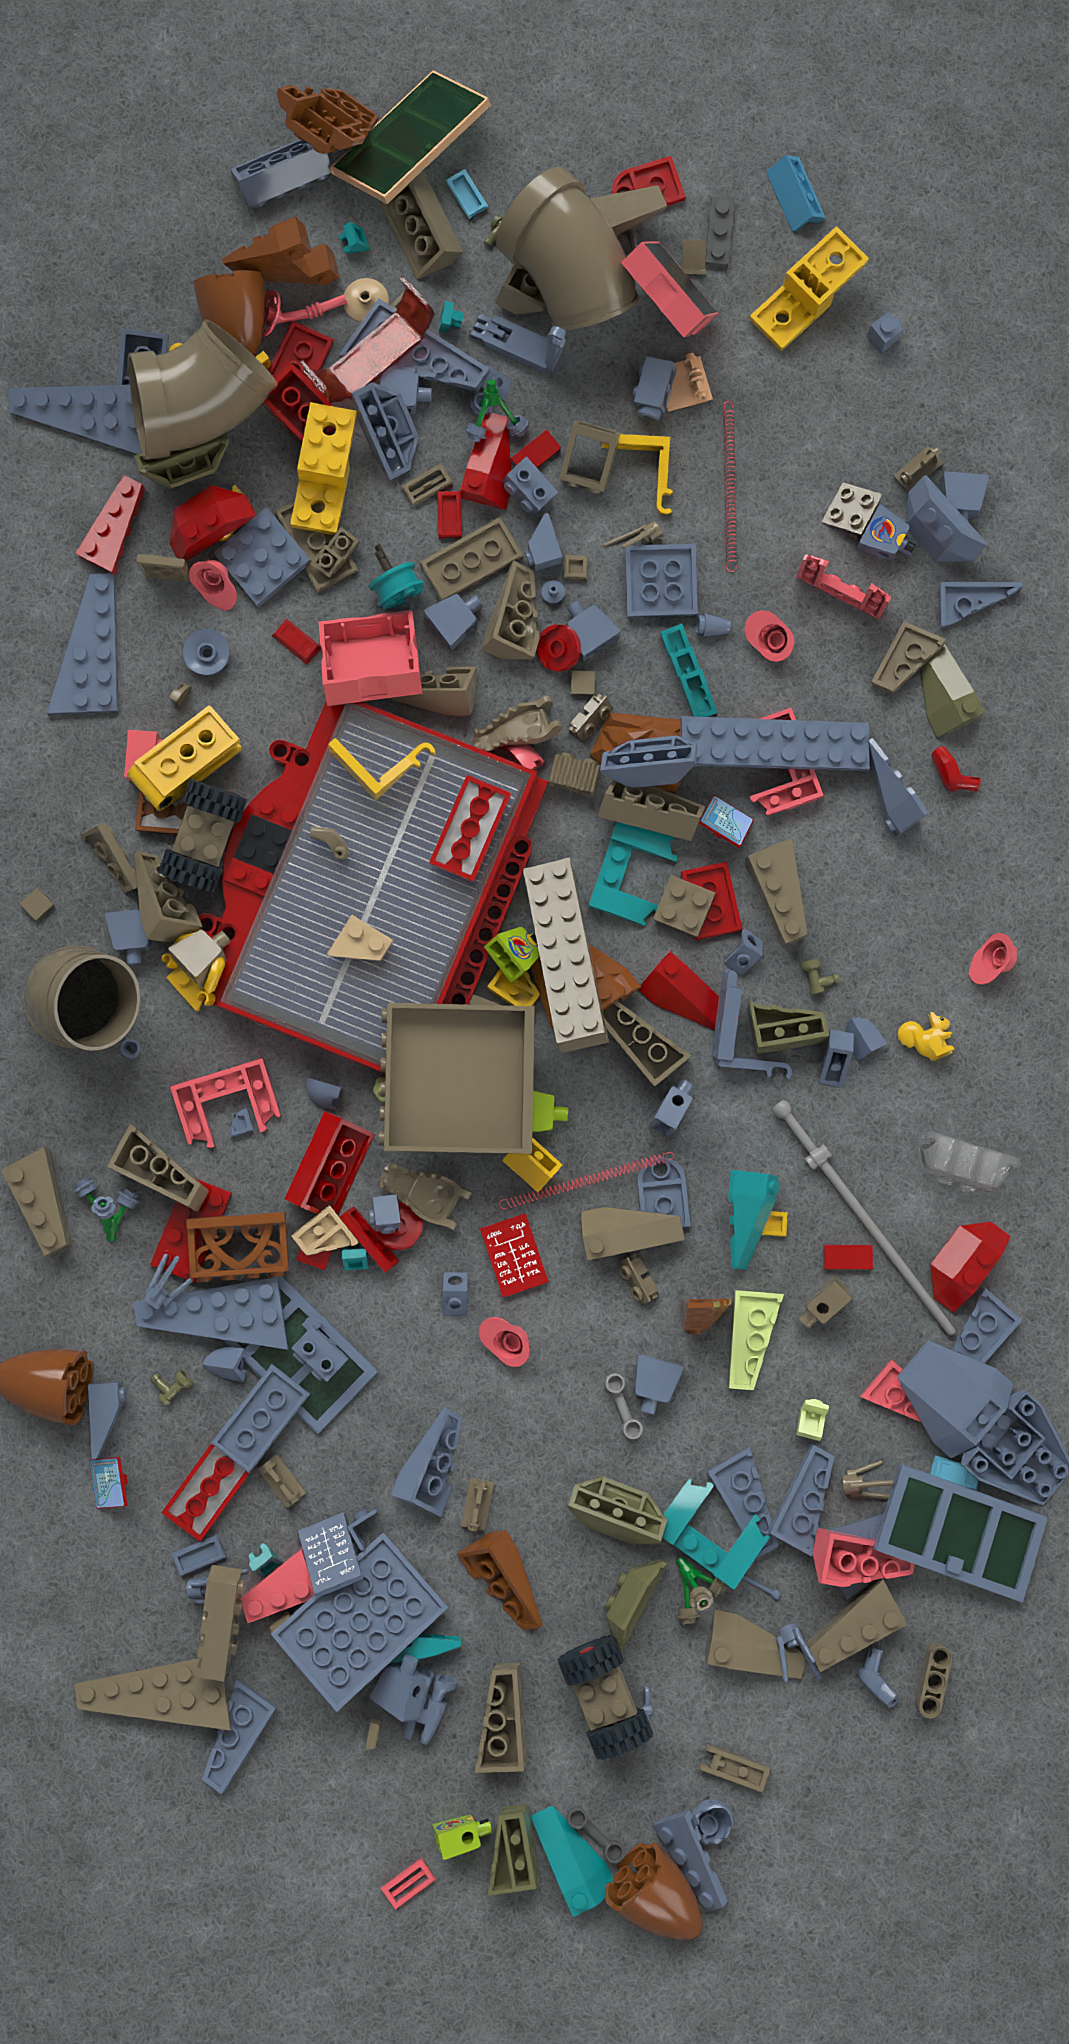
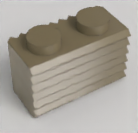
M562 753L561 756L556 754L549 786L594 797L601 773V766L592 759L586 758L584 761L575 759V756L569 753Z

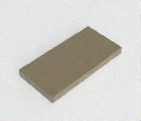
M295 501L276 510L275 513L281 525L311 561L314 560L322 547L328 545L334 535L292 528L290 523ZM316 503L312 506V511L320 513L324 510L325 506L322 503ZM351 556L331 578L311 563L305 567L317 593L359 573Z
M501 517L419 563L442 601L454 594H460L510 566L513 561L521 560L523 554Z

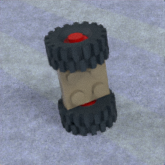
M190 779L182 801L187 804L184 817L172 850H165L158 873L188 886L215 892L223 871L219 867V863L234 821L240 822L248 799L219 787Z
M608 1635L607 1637L596 1638L574 1647V1649L565 1652L566 1654H562L557 1659L566 1684L574 1687L590 1728L587 1731V1737L598 1760L623 1755L624 1752H630L633 1748L641 1746L642 1743L652 1738L653 1731L643 1708L636 1709L619 1665L623 1663L624 1659L614 1636Z

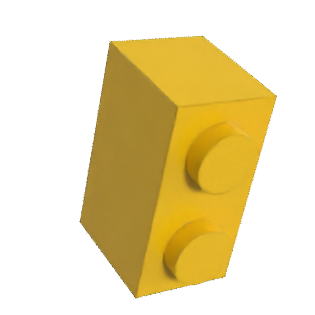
M533 1138L532 1154L508 1153L502 1160L537 1192L545 1186L563 1165Z

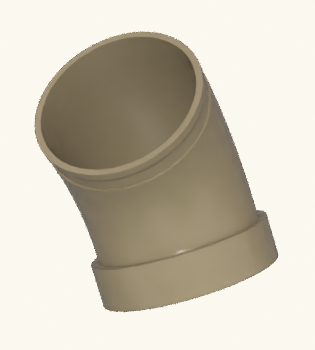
M564 167L548 169L533 179L520 192L504 215L497 232L496 245L498 250L517 268L525 269L531 276L542 295L547 312L551 317L552 327L557 326L564 330L587 327L611 319L635 306L640 298L638 292H636L634 278L621 263L626 258V255L613 229L600 210L586 195L584 185Z
M207 319L203 321L199 330L195 331L185 343L170 352L155 355L154 351L128 353L130 393L143 458L146 460L169 457L171 451L188 449L204 444L225 434L243 422L266 400L268 394L278 385L276 380L264 365L241 343L221 327Z
M67 946L52 951L34 965L25 983L24 1006L33 1028L49 1042L73 1050H102L118 1043L132 1028L139 1012L140 989L133 971L122 960L104 954L94 948ZM91 959H97L109 969L117 987L116 1007L110 1020L99 1031L87 1037L71 1039L65 1033L59 1021L57 1011L59 992L67 976L78 965Z

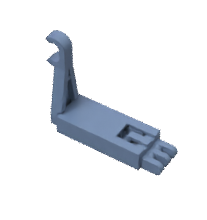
M481 314L478 316L477 320L485 323V325L476 322L473 328L481 331V333L472 330L469 335L470 337L483 342L485 347L543 373H546V371L554 372L563 354L562 348L566 342L564 339L566 331L564 329L553 326L548 334V338L496 315H494L493 319Z
M725 969L720 986L711 1054L715 1057L714 1063L723 1067L765 1070L767 1077L772 1075V1068L783 1067L786 1070L784 1076L789 1080L792 1075V1069L785 1062L733 1056L742 989L736 986L737 973L731 969Z

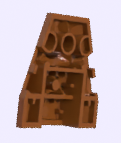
M294 85L278 88L276 94L280 107L287 112L285 120L287 128L294 132L295 137L307 141L316 152L321 154L362 144L378 119L377 114L343 90L322 88L320 93L316 94L312 93V87H306L304 92Z
M610 712L590 756L601 765L604 752L612 751L617 746L630 740L680 736V719ZM680 781L675 784L655 786L675 794Z
M589 943L602 1010L604 1011L620 999L622 1002L641 989V986L626 967ZM539 956L531 965V969L550 1026L554 1030Z

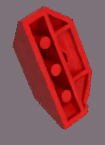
M210 485L173 510L169 544L176 558L188 561L257 515L247 495Z
M991 1221L958 1226L930 1263L933 1298L954 1313L973 1295L1000 1259L1011 1236Z

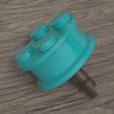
M376 545L375 550L377 552L375 556L384 573L374 579L368 585L370 591H375L379 599L378 606L380 609L386 610L391 607L396 609L406 603L405 598L409 596L416 597L425 591L423 589L424 581L419 580L414 571L416 567L414 562L403 563L392 568L381 545Z

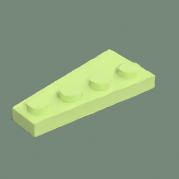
M735 1290L728 1388L754 1390L784 1294Z

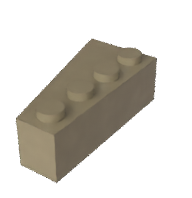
M132 1124L129 1125L107 1166L113 1171L196 1212L199 1211L209 1192L205 1186Z
M876 1579L806 1644L815 1659L817 1668L822 1672L906 1626L907 1623L884 1580Z
M521 1662L497 1663L492 1670L475 1773L524 1771L528 1764Z

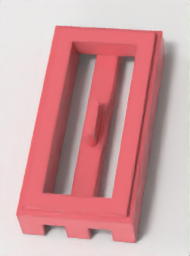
M421 1857L383 1885L381 1890L396 1910L434 1882L436 1877ZM419 1867L422 1868L421 1871H419L405 1883L400 1885L394 1891H389V1889H391L405 1877L410 1875L416 1869H418ZM426 1874L428 1877L426 1880L399 1900H395L394 1897Z

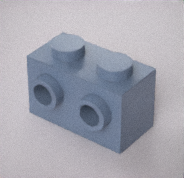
M527 456L502 480L505 490L510 495H514L520 501L522 509L532 516L558 493Z
M315 1325L292 1347L295 1351L293 1356L302 1364L308 1363L313 1368L310 1372L320 1381L324 1379L327 1382L349 1359ZM307 1343L313 1345V1350L307 1348ZM324 1360H329L331 1367L325 1366Z

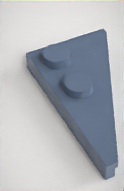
M940 582V629L1021 591L1023 582Z

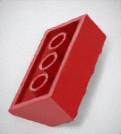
M324 1111L284 1199L316 1214H319L330 1205L338 1215L375 1134Z

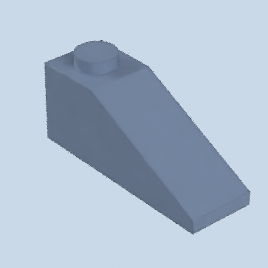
M122 1381L92 1383L88 1385L92 1459L101 1457L123 1407V1401L127 1399L126 1387H122Z

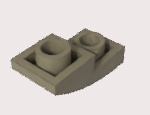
M340 527L329 544L322 547L311 564L331 578L353 554L361 541L343 527Z

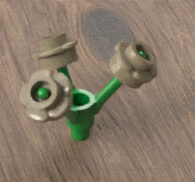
M681 1557L676 1563L680 1568L679 1573L682 1576L685 1607L678 1608L677 1618L681 1619L683 1624L696 1623V1617L699 1618L701 1614H698V1611L706 1610L712 1605L714 1600L712 1593L715 1594L714 1597H717L718 1594L723 1596L728 1585L716 1576L712 1579L704 1575L697 1569H694L692 1564H688L684 1557ZM700 1578L711 1584V1586L707 1590L705 1587H698L695 1581ZM690 1584H691V1586H692V1588H693V1590L691 1591V1593H689V1585H690Z

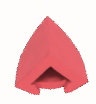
M528 744L505 747L517 764L537 770L546 763L540 754Z

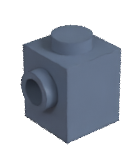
M888 312L870 326L867 337L878 351L882 353L899 341L903 332L902 323L897 317H893Z
M397 1194L372 1197V1210H368L370 1225L374 1224L375 1232L381 1231L382 1234L395 1232L396 1229L400 1228Z

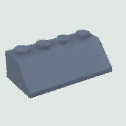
M299 139L236 166L231 171L248 207L253 206V208L263 206L268 199L273 197L274 199L281 198L289 190L294 188L299 190L306 187L310 181L315 179L320 181L327 178L329 173H331L329 170L331 163L327 153H318L307 141Z

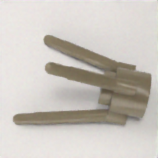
M652 521L648 525L644 524L636 530L604 543L603 547L614 545L635 535L638 536L622 545L623 549L640 540L644 545H660L658 540L663 537V533L659 525Z
M883 1461L871 1463L855 1470H847V1475H842L844 1495H850V1498L864 1497L888 1500L889 1495L860 1491H864L865 1487L894 1485V1481L863 1482L862 1476H857L860 1473L883 1465Z

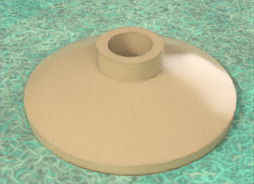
M358 279L352 282L344 292L347 304L343 305L344 309L351 318L359 322L363 321L378 298L389 304V297L385 287L374 279ZM364 294L369 295V298L363 300L361 297Z

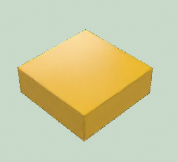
M771 1211L761 1235L786 1237L788 1212Z

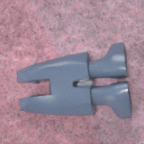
M416 1666L415 1671L426 1680L419 1719L404 1722L403 1738L411 1740L416 1728L415 1724L419 1722L425 1724V1728L421 1733L420 1744L427 1745L433 1737L445 1711L447 1702L443 1697L446 1693L456 1688L458 1681L453 1677L438 1674L434 1682L432 1695L428 1694L434 1673L431 1670Z

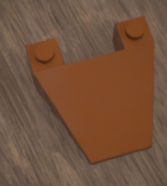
M296 216L273 225L269 228V234L263 238L260 235L253 238L252 245L247 248L241 246L222 259L223 264L231 271L248 270L261 272L264 281L328 285L333 280L340 278L334 252L325 243L310 248L306 227Z

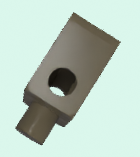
M833 1275L806 1302L808 1310L799 1319L808 1328L818 1320L825 1324L852 1299L851 1292ZM819 1303L828 1305L822 1312L817 1309Z

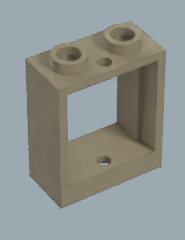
M575 420L572 425L559 479L564 480V484L568 486H585L586 490L592 493L604 492L608 484L621 433ZM577 435L610 444L601 481L568 472Z

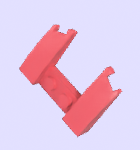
M807 554L804 556L796 576L797 578L880 619L891 599L887 593L871 583L865 594L859 587L841 582V579L836 575L825 574L829 561Z
M792 707L760 718L796 720ZM787 769L792 782L752 795L750 800L753 803L758 801L767 809L765 815L769 816L822 799L823 793L815 771L811 769Z
M264 1057L170 1087L188 1144H192L193 1139L207 1141V1147H215L202 1103L207 1100L247 1088L260 1132L267 1129L265 1123L274 1114L277 1117L281 1115Z

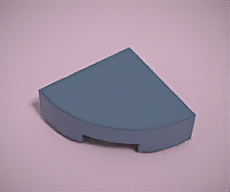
M248 1108L239 1111L232 1120L229 1131L230 1138L254 1131Z

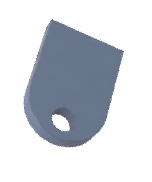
M664 1157L667 1172L663 1176H658L653 1171L654 1164L652 1160L651 1167L647 1162V1168L643 1165V1169H640L637 1177L640 1211L680 1216L682 1226L690 1227L686 1178L682 1167L675 1160H668L671 1158Z

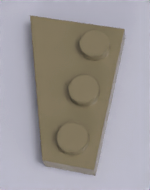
M903 621L872 680V685L894 694L947 643L946 639Z

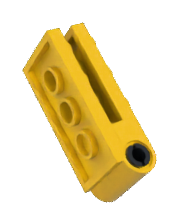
M209 705L136 760L135 764L127 772V776L156 810L161 811L185 794L190 779L204 780L242 750L239 744L240 739Z

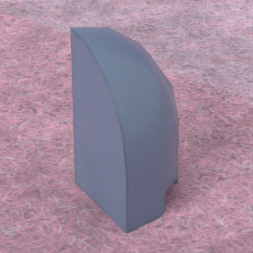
M857 1017L852 1018L848 1022L846 1032L854 1034L853 1054L857 1061L887 1044L879 1030L867 1019Z
M307 1078L306 1089L311 1100L323 1108L336 1111L343 1089Z
M223 1347L208 1355L201 1365L223 1379L244 1382L247 1370H243V1359H246L247 1356L243 1348Z

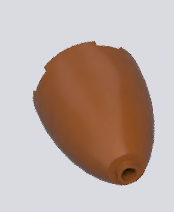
M241 270L218 276L214 273L194 280V290L202 320L207 319L221 327L256 357L265 322V288L261 272Z
M70 1349L38 1350L11 1357L0 1362V1395L11 1404L32 1415L53 1422L75 1425L85 1413L82 1407L87 1395H89L88 1385L92 1384L93 1361L87 1359V1351Z
M654 1841L652 1844L644 1845L641 1842L634 1846L617 1864L616 1867L619 1871L614 1876L612 1883H607L606 1903L623 1918L650 1933L676 1940L697 1938L703 1929L702 1915L696 1896L680 1868ZM631 1862H633L632 1865L638 1870L637 1874L629 1867Z

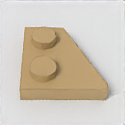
M351 915L327 955L330 957L381 962L392 945L393 940Z
M330 1205L291 1235L306 1255L330 1251L349 1245L353 1246L359 1243Z

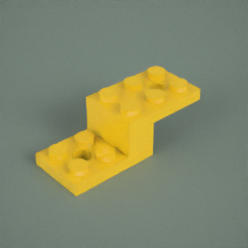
M836 226L786 272L783 286L750 315L749 320L780 351H783L831 306L834 294L868 263L869 258ZM836 255L841 258L842 262L840 264H833L829 258ZM778 314H785L788 317V321L780 323L776 320V316Z
M310 402L297 467L299 483L290 523L292 528L330 535L337 533L350 472L349 454L357 411ZM327 426H333L336 432L328 436L323 433V430ZM316 503H322L325 508L322 512L315 513L312 511V506Z

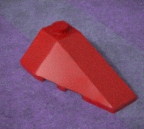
M491 412L485 414L481 426L487 429L485 433L486 438H481L480 442L475 441L460 488L461 499L506 510L510 494L505 490L502 480L511 471L509 430L507 428L508 417Z
M669 951L640 985L641 989L638 991L654 1005L715 1030L719 996L685 963Z

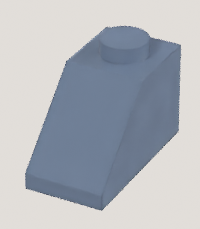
M549 513L543 515L528 543L529 551L525 552L529 566L533 565L535 571L562 564V554Z
M830 1029V1036L825 1045L819 1083L843 1088L853 1054L854 1034Z

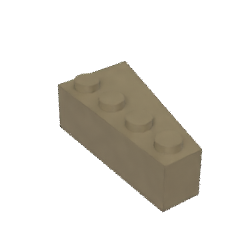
M612 780L604 795L597 816L691 841L705 806L656 786L629 788Z
M790 838L748 855L746 858L748 868L782 947L803 939L807 935L793 841Z
M618 1001L603 1011L607 1032L653 1088L691 1058L689 1053L655 1030V1028Z
M43 1147L3 1168L1 1172L44 1256H51L72 1245L50 1148Z
M216 1565L211 1567L206 1584L203 1607L205 1612L200 1630L202 1636L197 1657H200L195 1669L194 1677L224 1682L232 1655H237L239 1640H235V1635H239L241 1620H237V1616L241 1615L243 1601L239 1600V1595H243L245 1580H241L242 1569Z

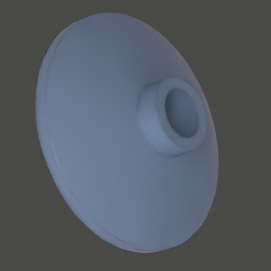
M198 630L192 633L185 641L183 647L184 661L193 672L199 675L216 674L229 661V644L226 638L215 630ZM205 651H211V657L205 658L203 656Z

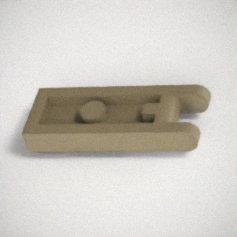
M707 1744L706 1750L714 1753L710 1766L700 1763V1770L763 1793L771 1769L770 1766Z

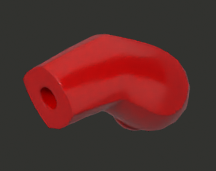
M945 746L938 747L932 752V760L942 784L947 790L955 792L958 789L978 792L981 784L980 777L961 775L956 760Z

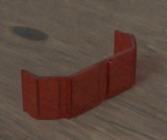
M403 276L400 277L405 291L396 312L335 364L327 369L311 370L303 360L300 362L305 376L329 403L341 402L348 398L352 400V392L371 382L374 383L388 368L399 362L425 338L424 334L429 329L435 313L430 304Z

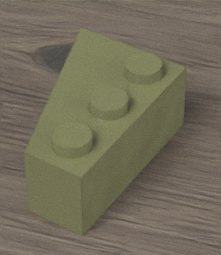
M754 1002L748 1003L747 1011L756 1055L823 1044L828 1041L830 1035L824 1012L796 1008L787 1009L775 1005H759Z
M528 1804L506 1806L498 1818L488 1896L537 1889L541 1881Z

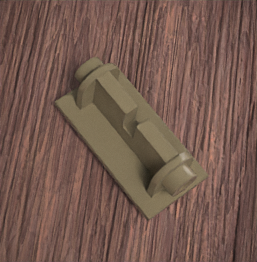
M929 446L926 447L894 474L893 477L909 493L923 476L926 475L928 477L943 464L939 458L941 455L940 450L936 447L933 449Z
M600 694L593 696L583 708L588 713L587 716L579 712L572 722L569 723L570 727L568 730L573 735L577 734L582 742L587 737L592 736L596 726L609 716L613 707L607 696L603 697Z
M634 1253L618 1262L620 1274L631 1286V1295L634 1300L642 1305L658 1297L656 1293L658 1289L651 1276L644 1279L641 1277L642 1274L647 1272V1269L640 1256L638 1257Z
M278 1454L258 1469L286 1508L293 1505L306 1494V1491Z
M470 1477L461 1527H466L471 1531H485L494 1482Z

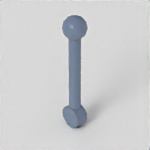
M745 1575L742 1580L770 1594L774 1600L780 1599V1591H773Z

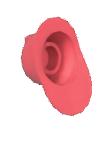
M209 559L193 564L189 571V578L209 604L224 611L232 609L237 601V593L229 580L226 567L218 561Z
M761 610L754 612L748 617L744 629L746 638L765 658L778 662L786 659L791 654L795 642L793 633L776 615L770 611Z
M1004 933L992 935L974 954L968 973L972 981L976 984L984 985L993 981L1000 973L1010 971L1017 961L1018 948L1013 945L1009 936Z
M490 1317L482 1321L479 1327V1337L486 1348L508 1366L518 1367L526 1363L529 1358L530 1348L528 1335L525 1330L519 1326L511 1325L503 1318Z

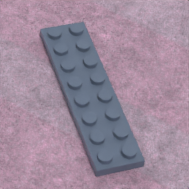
M682 716L680 719V737L697 744L696 764L694 766L868 771L870 769L869 723Z

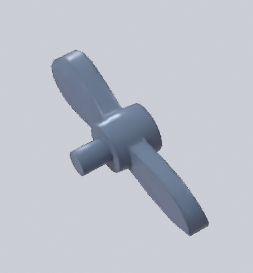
M643 1686L644 1705H642V1708L649 1721V1715H652V1705H649L650 1691L648 1686Z

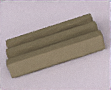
M440 463L402 485L401 488L414 508L436 495L437 492L453 485V481ZM439 471L442 473L440 476L425 483L418 489L412 492L409 491L410 488L426 480L432 475L438 473ZM443 479L446 480L438 486L432 488L431 490L414 499V496L432 487L433 485L437 484Z

